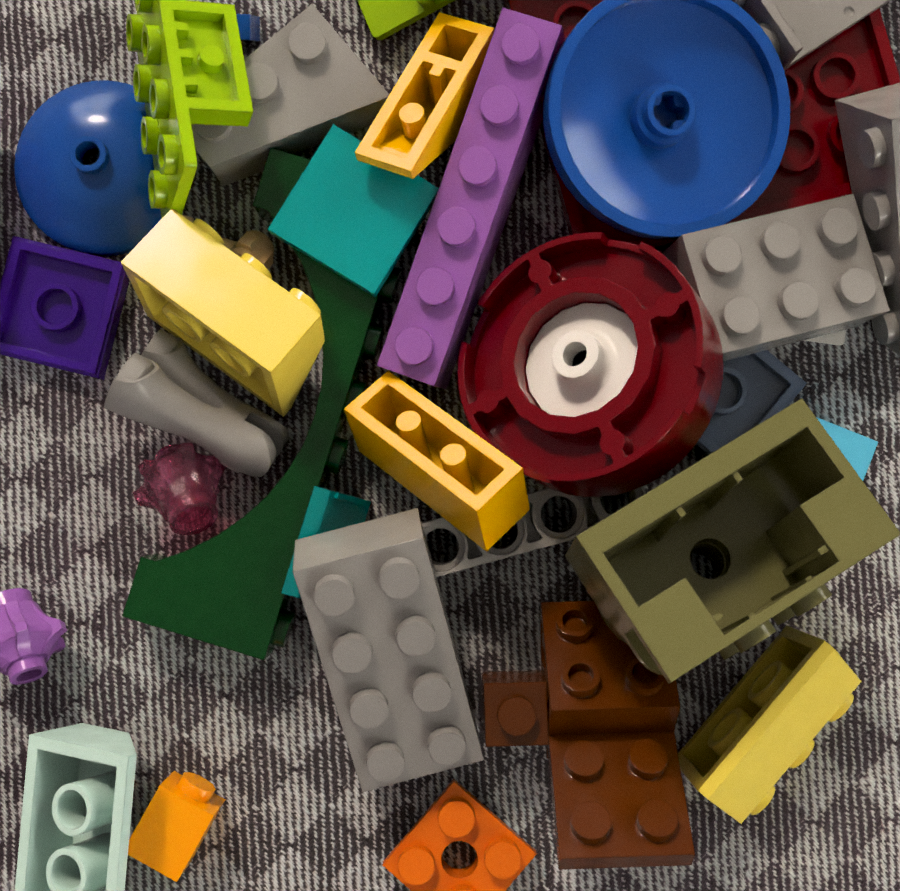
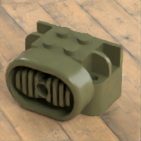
M801 398L577 535L565 557L597 605L598 611L609 629L618 639L629 645L636 658L646 669L663 675L669 684L718 652L726 660L736 653H743L776 632L769 619L772 618L778 626L795 615L798 617L833 595L825 583L898 537L900 531ZM691 553L703 555L710 561L713 567L712 579L700 576L693 569L690 562Z

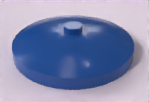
M603 0L591 9L572 29L561 44L553 60L544 90L543 125L550 157L557 173L570 193L588 212L612 228L630 235L656 240L678 239L683 234L728 223L750 207L764 192L774 177L786 148L790 127V96L784 68L769 37L750 14L732 0Z

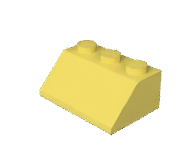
M171 209L121 261L147 316L173 336L181 338L184 344L284 417L292 408L325 342L320 308L301 290L292 288L288 292L274 282L269 270L254 256L243 253L239 257L224 246L221 236L205 221L196 218L191 222L174 209Z
M786 625L678 753L680 769L697 791L742 824L749 814L756 815L760 813L770 803L775 793L774 785L789 767H798L808 758L815 745L813 739L828 721H836L846 713L854 700L852 692L862 681L839 653L825 640Z

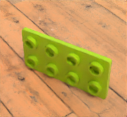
M134 0L137 14L127 15V48L129 52H137L139 64H135L133 72L134 97L136 102L145 103L147 115L143 116L141 120V147L144 155H152L154 170H150L148 178L149 202L152 209H160L161 219L171 209L182 215L197 170V156L191 124L248 127L251 120L253 106L235 5L188 0Z

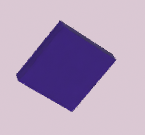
M13 236L0 283V355L104 380L130 282L121 262Z

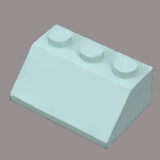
M79 723L29 734L15 891H125L137 753L128 732Z

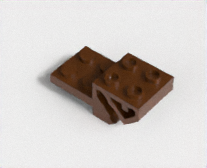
M594 601L541 602V672L547 681L549 701H547L549 745H545L546 758L549 759L558 869L692 865L695 851L674 734L681 707L676 680L668 684L663 675L646 669L636 658L629 645L618 639L603 621Z

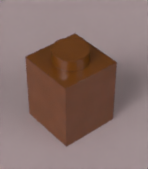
M541 670L482 672L483 732L486 747L549 745L547 681Z

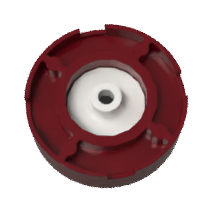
M603 232L578 233L546 242L516 259L499 274L477 304L484 311L475 327L470 345L461 342L459 351L458 387L464 413L474 433L523 467L524 475L539 484L561 493L581 497L612 496L635 490L658 479L675 467L692 450L708 427L718 403L723 380V353L719 333L707 307L683 274L664 254L643 242L636 245L624 241L609 240Z

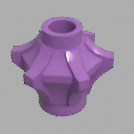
M14 588L0 592V673L7 675L10 683L15 685L30 683L43 677L48 672L46 663L49 661L50 656L66 647L64 639L61 637L67 631L65 622L45 614L38 603L33 601L31 592L24 588Z

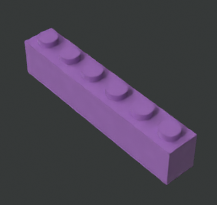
M502 7L377 366L435 387L447 389L459 355L461 342L464 341L543 119L544 90L548 73L561 44L565 40L562 25Z

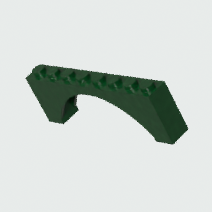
M270 149L253 202V207L262 220L272 223L310 162L309 159L277 149ZM413 238L411 239L407 247H410ZM293 248L303 265L315 297V302L321 310L320 315L325 338L323 344L321 389L315 415L305 441L288 471L271 492L239 521L217 536L184 552L169 557L159 554L142 556L122 614L123 617L261 660H265L274 651L275 646L285 647L293 626L295 613L286 610L290 596L281 592L294 553L295 540L299 537L314 486L324 488L329 472L339 474L349 444V440L340 438L346 420L344 408L366 390L367 383L358 381L364 359L374 360L378 353L384 326L376 324L382 302L385 301L392 304L402 273L400 268H393L377 296L373 297Z

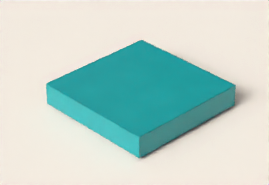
M333 124L270 224L268 231L281 241L373 297H376L434 204L439 188L418 175L411 179L357 161L355 151L361 140Z

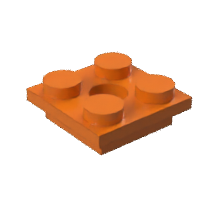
M453 779L386 857L382 866L411 891H506L537 853L532 846ZM456 841L470 844L477 853L475 860L465 868L451 867L442 856L444 849L449 844Z

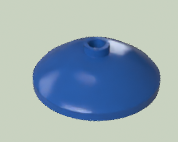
M99 80L70 86L50 97L34 112L18 141L15 153L14 174L16 188L23 207L40 230L68 249L94 256H116L130 253L161 220L160 209H152L149 202L148 178L150 170H154L152 155H144L142 151L141 120L143 116L147 115L145 103L135 101L133 85L118 81ZM90 149H99L100 155L98 160L91 165H84V154Z

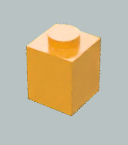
M173 771L159 785L131 835L128 855L177 882L191 863L226 799L215 794L216 789L214 785L202 776L191 772H184L181 775Z

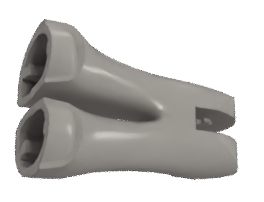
M162 329L153 336L141 355L135 352L126 361L113 380L104 403V408L152 428L183 437L201 446L215 456L219 463L238 474L243 473L254 477L265 475L290 438L287 428L276 419L236 398L217 385L191 359L183 340Z

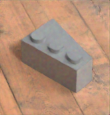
M311 4L244 59L253 106V114L248 127L191 124L196 154L220 183L226 186L264 171L271 148L295 155L320 145L333 124L347 133L370 126L388 98L389 93L317 8Z

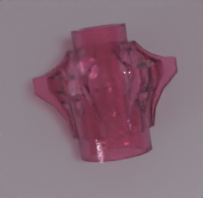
M193 443L172 444L160 449L156 453L154 460L145 459L138 466L140 474L144 477V482L139 489L133 492L135 501L139 506L151 508L160 513L164 520L169 523L170 529L174 533L193 535L208 529L215 523L218 518V509L215 503L217 494L220 492L218 483L226 469V466L219 463L215 456H205L195 452Z

